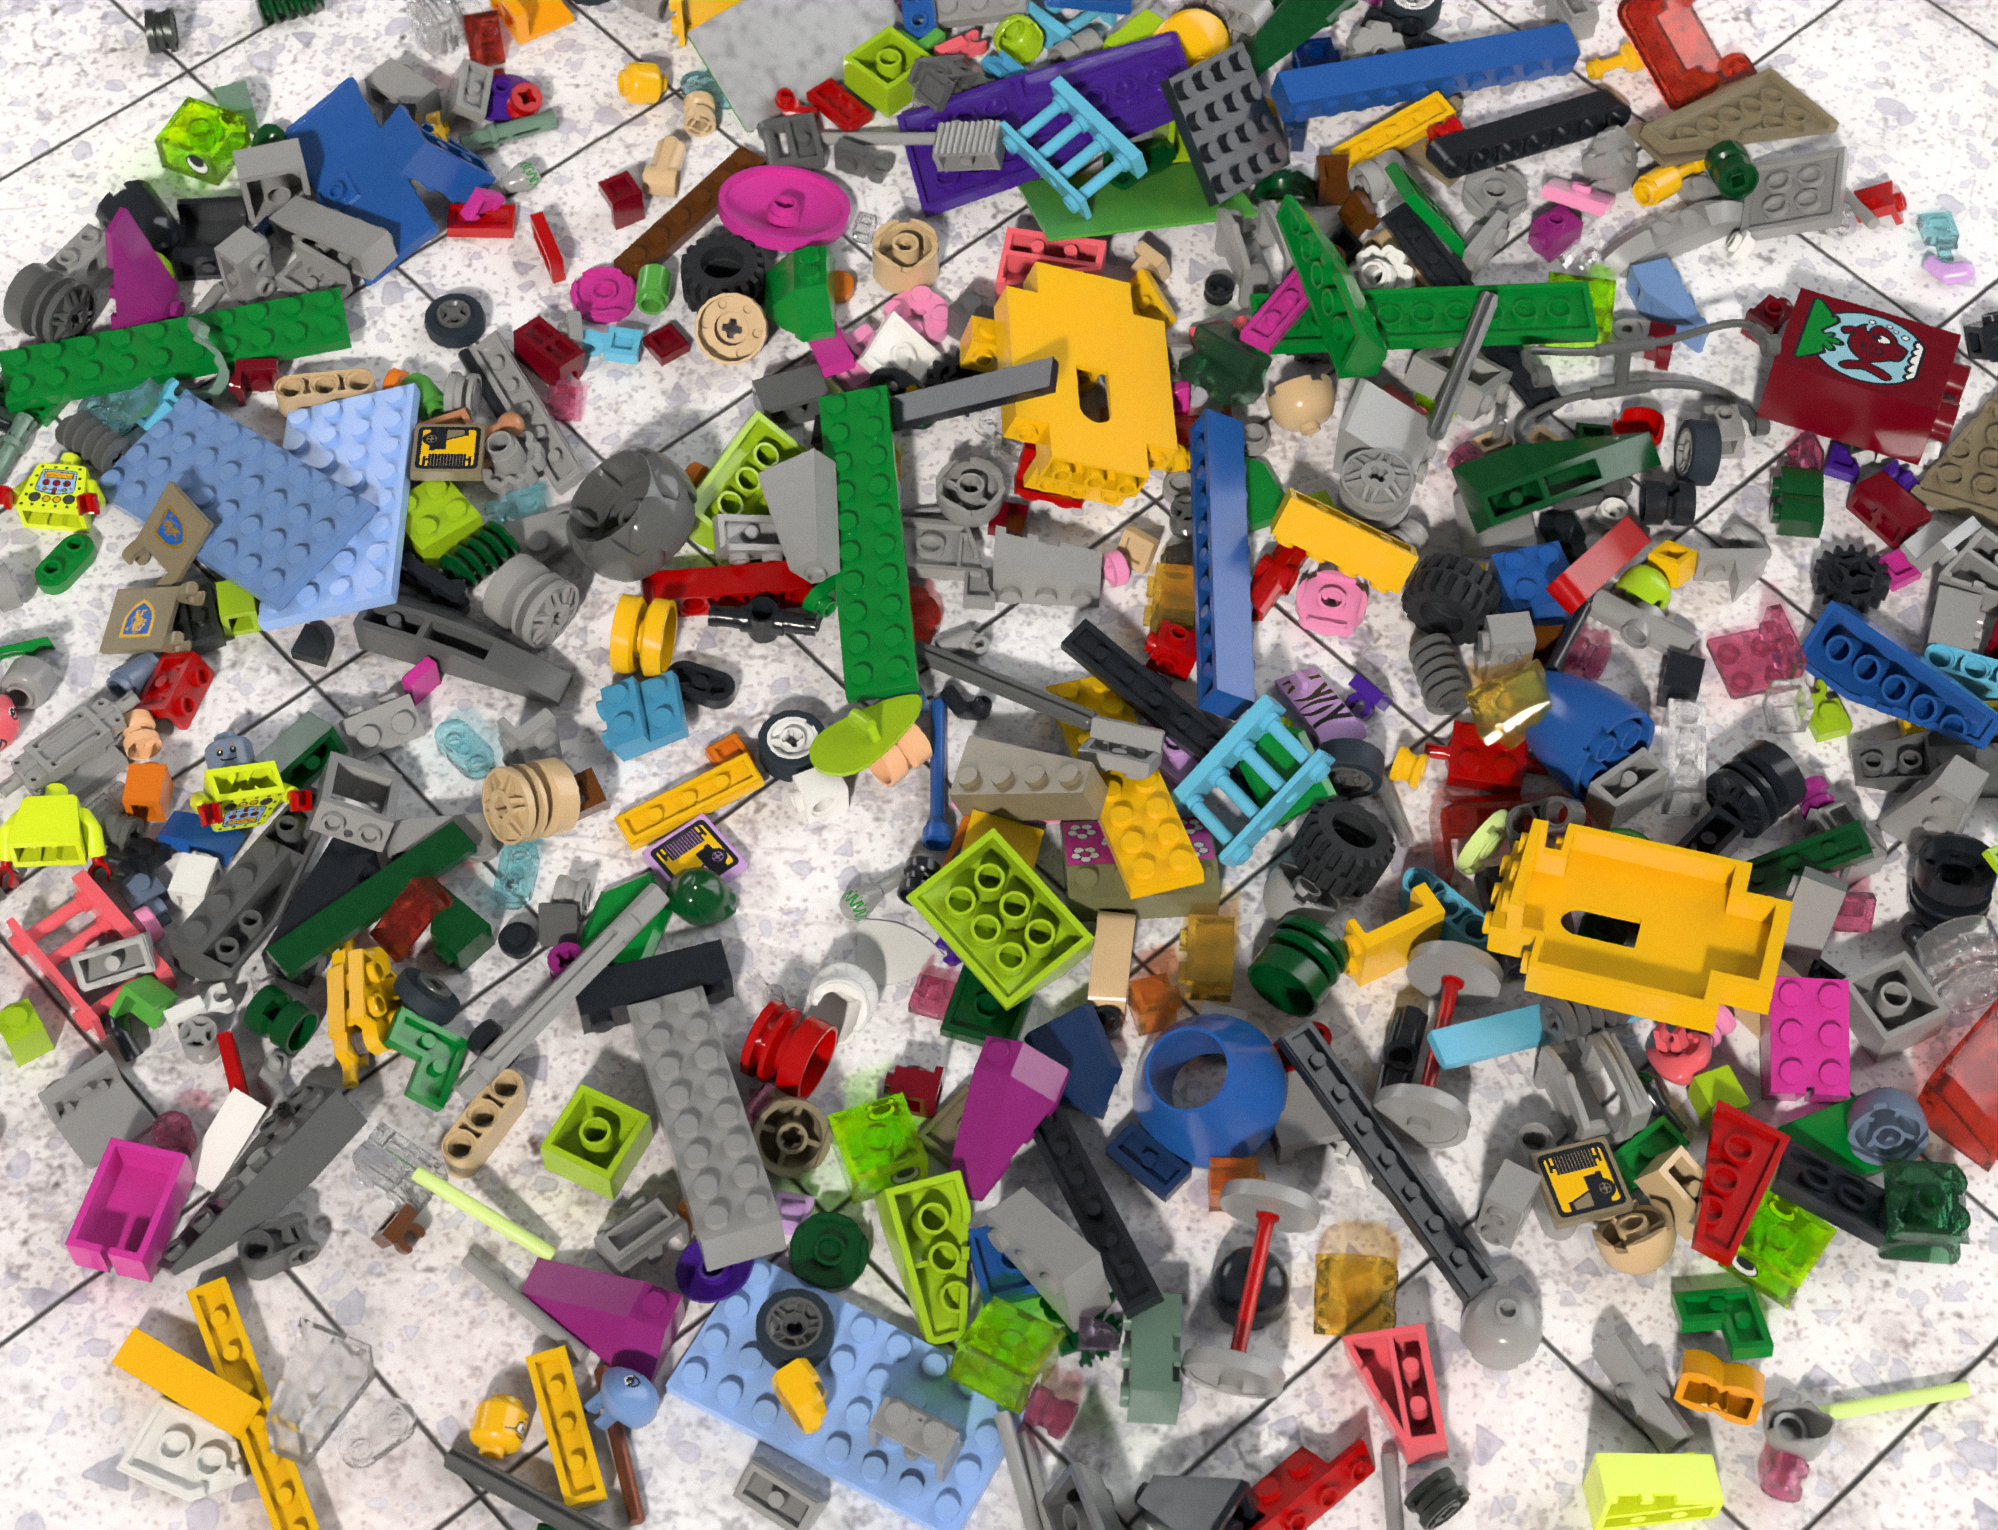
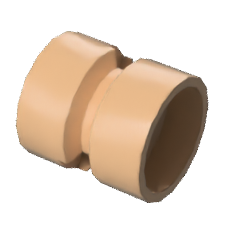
M914 723L885 755L868 768L881 783L892 787L908 775L909 768L919 767L932 757L931 745L925 734Z

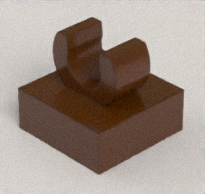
M1355 190L1337 212L1342 224L1356 238H1360L1366 229L1374 230L1381 222V218L1376 217L1374 205L1371 204L1366 193L1363 191Z
M405 1203L392 1211L371 1237V1240L382 1249L394 1245L397 1252L407 1255L413 1249L404 1240L406 1232L412 1233L418 1239L424 1237L426 1232L421 1225L412 1223L419 1213L408 1203Z

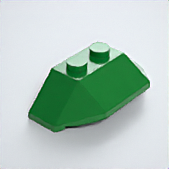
M827 245L807 246L800 250H794L765 273L766 318L782 329L795 334V338L801 342L836 336L835 258Z

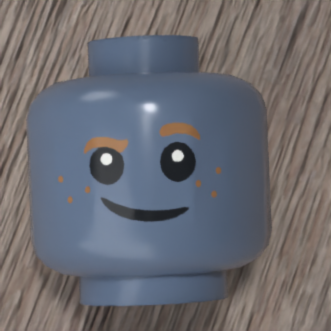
M231 731L216 735L213 738L214 742L206 747L204 753L208 770L256 763L254 761L255 754L251 741L244 736H237L235 732Z

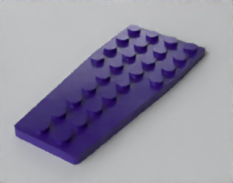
M1167 32L991 82L949 97L943 112H934L932 108L925 105L896 117L900 132H936L939 122L945 123L947 121L950 123L953 120H960L970 123L971 121L977 122L984 119L999 120L1001 122L1005 120L1015 131H1018L1052 103L1054 94L1050 82L1060 75L1129 140L1174 121L1159 82L1188 68L1177 34L1175 32ZM1068 112L1058 114L1026 140V142L1037 151L1073 122L1072 116ZM1088 131L1086 133L1080 132L1046 161L1055 170H1058L1093 141V136ZM904 145L925 218L1006 191L1041 177L1018 153L1012 155L1007 149H1005L1002 170L938 172L932 158L933 145Z

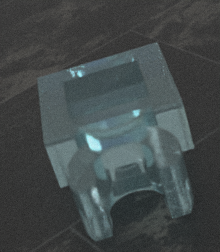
M539 485L505 493L507 502L502 503L493 500L483 504L485 516L497 514V516L489 517L488 521H494L498 524L548 512Z

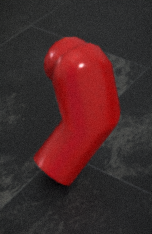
M781 88L777 91L775 103L784 117L813 112L817 123L818 107L802 106L789 88Z

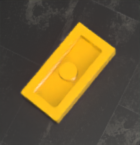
M1141 268L1128 281L1131 287L1133 314L1164 321L1166 331L1178 318L1151 272Z

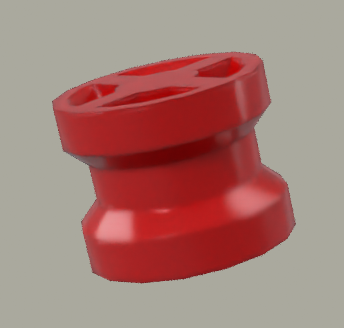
M527 82L515 85L506 104L508 115L515 120L538 114L543 101L541 91L535 85Z
M1454 115L1448 116L1444 119L1443 123H1434L1428 126L1427 137L1429 143L1439 137L1462 131L1464 127Z

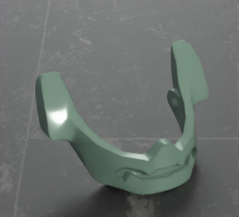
M189 317L187 325L194 334L193 340L205 346L215 355L214 362L219 370L214 383L207 388H187L194 396L205 400L218 396L224 391L230 377L229 369L221 352L208 339L210 327L198 319ZM165 383L160 384L159 386L161 392L164 388ZM178 385L174 390V395H181L186 387Z

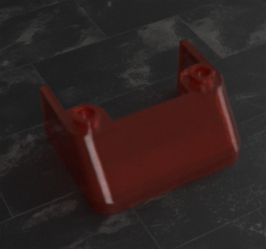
M1562 792L1459 795L1437 798L1432 803L1429 812V826L1436 876L1447 885H1451L1455 868L1451 839H1463L1471 836L1498 810L1505 809L1507 812H1510L1516 806L1551 796L1576 799ZM1581 803L1586 811V820L1583 826L1592 828L1590 812ZM1566 805L1559 810L1558 819L1560 823L1567 819L1568 809ZM1531 815L1524 821L1525 832H1529L1533 822Z

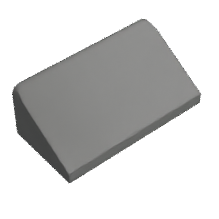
M149 931L69 956L81 993L157 970L152 938Z
M763 1457L751 1459L732 1495L785 1530H810L829 1502L827 1497Z

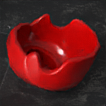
M1628 407L1623 410L1619 421L1615 418L1613 419L1610 434L1620 435L1649 432L1655 448H1658L1664 436V416L1655 409Z

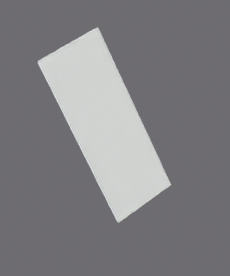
M235 1087L232 1089L189 1159L196 1175L194 1180L196 1183L213 1193L267 1108L266 1106Z

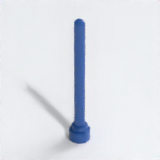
M935 698L931 702L930 820L927 821L922 829V844L931 851H944L950 848L952 844V828L945 820V702L941 698Z

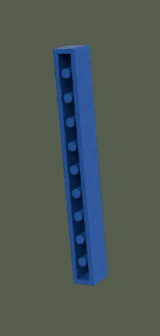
M1562 23L1281 71L1276 74L1270 94L1283 123L1292 121L1303 122L1310 118L1332 117L1349 111L1361 112L1372 107H1389L1412 100L1417 102L1437 90L1442 96L1446 97L1463 91H1479L1486 87L1507 86L1526 80L1536 81L1543 77L1555 75L1564 76L1572 72L1581 52L1568 24Z
M1207 408L1189 428L1198 709L1236 721L1246 710L1254 705L1257 696L1256 689H1254L1255 660L1253 659L1252 646L1254 640L1251 623L1253 604L1250 600L1252 577L1249 573L1250 546H1248L1247 531L1249 519L1247 518L1246 508L1248 492L1245 485L1247 466L1244 463L1246 440L1243 437V421Z

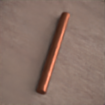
M601 1366L594 1370L598 1392L601 1388L602 1376L609 1366ZM616 1421L607 1431L629 1525H639L645 1522L646 1519L624 1425Z

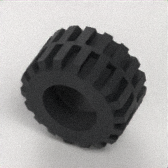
M715 233L710 234L707 239L701 237L696 240V245H690L686 249L687 254L682 255L680 269L683 298L685 303H688V308L692 312L697 311L698 315L699 309L710 298L721 293H740L752 298L760 306L764 302L763 296H765V265L762 252L759 248H755L754 242L751 240L744 241V237L740 235L732 237L730 233H723V236H716Z
M1438 552L1433 553L1432 556L1427 555L1420 561L1401 597V601L1403 602V611L1407 613V618L1415 623L1419 630L1424 631L1428 635L1434 633L1445 634L1450 637L1451 643L1455 645H1463L1464 643L1470 645L1475 643L1476 640L1478 641V631L1483 630L1486 615H1494L1500 604L1501 592L1498 590V583L1491 579L1492 575L1488 571H1484L1476 562L1473 563L1463 556H1455L1453 553H1446L1444 555Z
M1331 798L1328 801H1319L1317 805L1313 806L1292 840L1291 855L1295 858L1294 863L1297 868L1303 871L1302 874L1307 879L1313 881L1314 885L1318 888H1323L1335 896L1340 894L1343 898H1351V896L1359 898L1373 890L1393 859L1396 846L1393 844L1394 838L1392 834L1387 832L1388 827L1383 822H1380L1374 813L1365 810V807L1359 804H1352L1351 801L1344 799L1339 801L1336 798Z

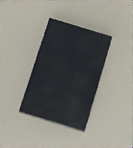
M1789 1140L1772 1176L1769 1191L1879 1249L1886 1239L1892 1201L1891 1192Z

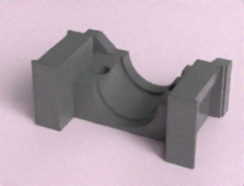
M962 54L916 58L907 81L910 84H915L919 81L914 96L921 99L934 112H943L954 88V82L957 83L954 91L959 94L994 82L995 79H988L980 72H974L972 68L964 64L966 57Z

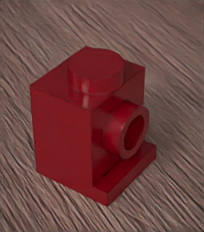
M1769 294L1756 307L1750 308L1747 311L1744 320L1761 325L1767 329V333L1770 335L1777 334L1781 339L1794 307L1787 298L1779 297L1777 299ZM1742 328L1741 334L1759 345L1749 334V330Z
M896 1065L894 1073L887 1072L883 1094L888 1095L889 1100L895 1102L894 1108L890 1111L932 1119L938 1112L944 1087V1067L936 1066L935 1072H930L916 1065L907 1067Z

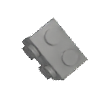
M107 1050L98 1056L88 1058L78 1069L64 1078L52 1081L45 1090L37 1094L49 1119L83 1164L89 1169L99 1166L111 1137L135 1142L155 1127L153 1118L124 1082L114 1059Z

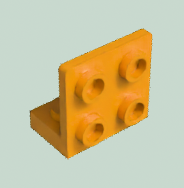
M489 0L490 8L519 45L574 22L573 14L562 0Z

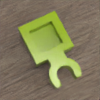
M1821 679L1816 681L1814 686L1816 693L1809 692L1804 683L1800 684L1797 698L1800 703L1805 705L1802 716L1816 743L1849 735L1853 725L1838 697L1827 699V685Z

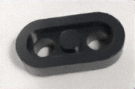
M686 660L673 663L666 671L673 670L678 676L679 684L689 682L688 685L680 684L683 700L711 709L726 708L735 700L736 688L734 679L725 672Z

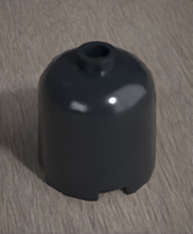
M139 179L127 181L123 184L126 188L114 196L111 192L107 193L98 204L95 213L103 231L107 229L120 207L126 208L152 248L168 258L172 253V249H175L179 243L180 227L171 211L150 183Z

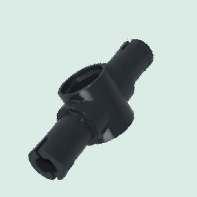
M769 597L754 598L748 604H742V607L712 603L709 607L708 626L740 629V632L748 633L750 638L758 643L772 642L778 636H784V633L816 637L818 614L786 611V608L778 607L776 602Z

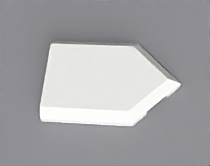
M161 1396L157 1398L116 1467V1470L189 1502L248 1481L234 1436L186 1407Z

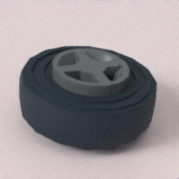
M450 293L440 296L431 302L425 311V329L430 339L439 346L448 349L467 347L479 340L485 331L486 317L480 302L472 296L462 293Z
M407 967L399 974L393 984L394 991L409 1009L435 1023L447 1025L454 1019L461 1008L460 1001L444 982L432 974L419 969Z

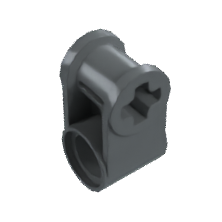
M301 1212L291 1213L280 1218L278 1221L245 1233L237 1244L238 1256L245 1275L252 1280L262 1281L285 1270L314 1260L320 1254L321 1248L317 1241L312 1240L307 1229V1216ZM257 1252H266L261 1258H250L251 1255Z

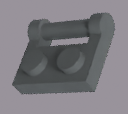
M813 112L765 119L757 124L758 135L763 139L768 160L766 165H786L806 170L825 168V157ZM784 133L789 157L780 158L775 138L777 134Z

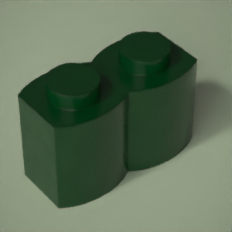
M1780 466L1778 476L1771 477L1769 494L1770 497H1775V503L1772 502L1770 523L1775 524L1776 535L1819 539L1824 523V474L1822 469Z

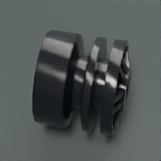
M1754 740L1736 754L1732 761L1726 762L1707 777L1704 785L1706 800L1711 809L1715 804L1719 805L1746 825L1743 834L1744 838L1754 839L1776 823L1779 817H1783L1802 802L1807 791L1804 776L1795 761L1778 745L1767 740Z
M1946 833L1933 836L1925 841L1917 855L1914 868L1915 875L1911 881V888L1907 898L1908 909L1915 920L1926 928L1943 934L1960 935L1973 932L1981 927L1988 916L1992 892L1998 878L1996 872L1982 856V853L1990 847L1982 841L1964 834Z

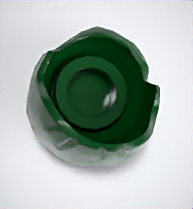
M692 867L682 869L673 876L667 886L666 896L670 899V902L667 904L668 907L678 917L691 925L716 924L736 913V907L734 906L736 895L719 874L707 868Z

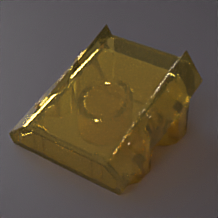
M1538 659L1462 693L1467 699L1478 730L1476 732L1487 745L1500 743L1509 749L1521 744L1525 739L1526 730L1533 725H1539L1550 708L1554 706L1549 694L1544 668Z
M1345 1253L1316 1254L1313 1334L1342 1337L1395 1328L1397 1316L1395 1311L1396 1286L1398 1285L1399 1274L1396 1269V1260L1372 1255Z

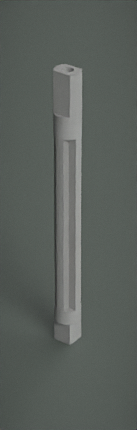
M650 883L468 1067V1070L452 1085L464 1100H472L485 1086H489L670 902V899L658 885Z

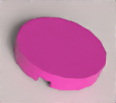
M600 266L588 269L582 273L583 277L577 281L575 279L571 285L570 300L573 310L581 311L582 319L594 324L618 322L627 317L636 307V285L634 279L629 274L628 276L622 274V270L616 267Z

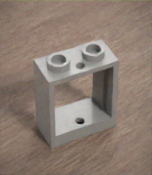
M1459 347L1425 348L1413 355L1403 384L1437 402ZM1478 354L1455 413L1472 422L1483 414H1489L1498 403L1503 404L1508 398L1512 388L1508 384L1513 372Z
M331 751L319 779L309 830L382 853L394 825L402 774ZM334 793L382 809V814L331 798V795ZM350 830L353 834L348 835L344 831Z

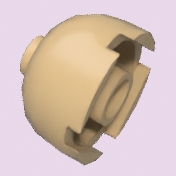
M1311 374L1300 376L1275 386L1276 394L1273 396L1267 392L1265 400L1273 421L1285 430L1300 432L1302 436L1312 435L1320 431V425L1330 418L1335 406L1334 387L1329 375L1320 374L1322 380L1314 381Z
M1649 1199L1651 1205L1638 1206L1637 1200H1632L1634 1204L1632 1212L1597 1220L1599 1227L1596 1230L1592 1229V1235L1604 1261L1611 1268L1623 1274L1645 1276L1654 1273L1669 1260L1674 1253L1677 1233L1672 1214L1666 1204L1658 1200Z

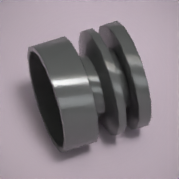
M31 263L20 270L9 285L3 304V314L7 324L24 334L35 336L43 343L86 335L92 325L96 312V297L92 288L82 282H77L70 276H64L59 271L43 263Z

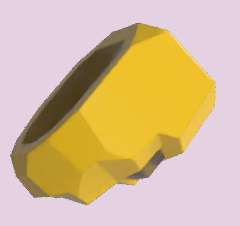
M797 1358L776 1371L771 1379V1384L779 1402L793 1422L803 1433L811 1434L821 1430L827 1414L824 1404L827 1392L821 1384L819 1374L806 1358Z

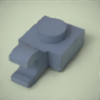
M151 872L149 875L138 873L126 885L115 884L118 893L132 912L142 906H148L162 928L173 922L167 913L168 908L164 904V901L170 897L154 872Z

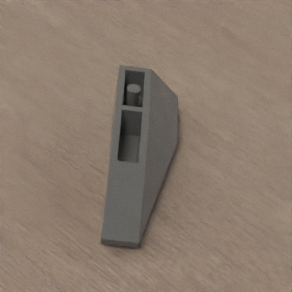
M399 592L397 603L359 611L353 622L359 649L417 665L424 657L428 656L437 663L438 672L554 706H560L573 680L571 673L458 610Z
M1927 730L1852 750L1850 753L1855 786L1905 793L1917 781H1922L1928 777L1934 769L1957 754L1990 773L1979 798H1998V731L1985 750L1935 731Z
M305 784L300 790H312V803L314 807L317 789ZM287 804L168 941L176 968L205 983L234 977L279 924L322 836V833L309 830L313 810L290 812V805Z
M309 1082L296 1087L287 1097L288 1103L278 1114L275 1113L269 1116L262 1123L259 1129L261 1133L248 1146L181 1234L165 1247L162 1252L163 1257L156 1266L164 1272L177 1275L215 1256L239 1241L245 1233L257 1229L309 1186L368 1120L335 1088Z

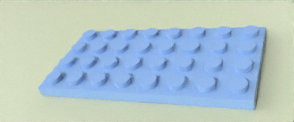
M415 383L300 408L287 413L282 449L373 503L377 513L280 613L260 601L257 623L264 632L397 603L411 481L410 465L420 400V390Z
M760 1257L754 1258L753 1270L745 1285L731 1297L717 1303L665 1385L666 1392L928 1530H963L1005 1458L994 1414L1010 1410L1015 1431L1018 1433L1035 1405V1398L1032 1397L1028 1401L1027 1393L962 1360L955 1363L954 1356L823 1289L808 1285L801 1278ZM788 1288L806 1289L818 1294L828 1304L834 1320V1344L827 1358L817 1367H814L819 1374L823 1388L827 1392L824 1401L827 1414L821 1430L811 1434L803 1433L779 1402L771 1384L772 1377L779 1369L773 1367L762 1356L756 1339V1316L762 1304L773 1294ZM802 1327L792 1331L787 1329V1331L791 1335H798L802 1332ZM885 1396L891 1399L896 1396L957 1427V1432L960 1433V1441L964 1442L965 1445L944 1482L936 1479L934 1461L922 1455L915 1461L907 1460L904 1457V1446L885 1436L877 1449L869 1445L868 1425Z

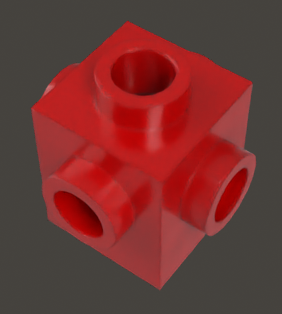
M1162 619L1157 631H1150L1145 641L1143 651L1148 653L1145 668L1186 682L1196 662L1195 631Z

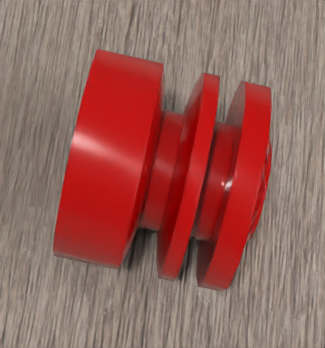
M774 999L761 1011L746 1038L739 1063L740 1072L751 1078L757 1076V1080L764 1084L772 1082L776 1077L777 1090L791 1097L807 1099L817 1088L831 1062L837 1043L838 1029L814 1016H810L802 1022V1012L795 1007L788 1009L787 1004Z

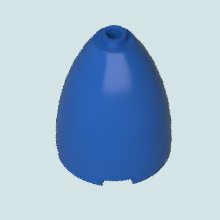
M1526 670L1519 672L1512 677L1508 684V698L1512 714L1529 749L1552 778L1571 796L1582 803L1585 802L1589 784L1642 747L1649 751L1655 732L1654 721L1648 717L1645 710L1608 687L1586 678L1551 670Z

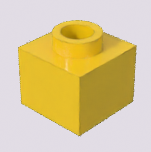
M1665 540L1648 553L1647 566L1656 568L1667 579L1671 588L1677 589L1695 575L1698 551L1670 540Z

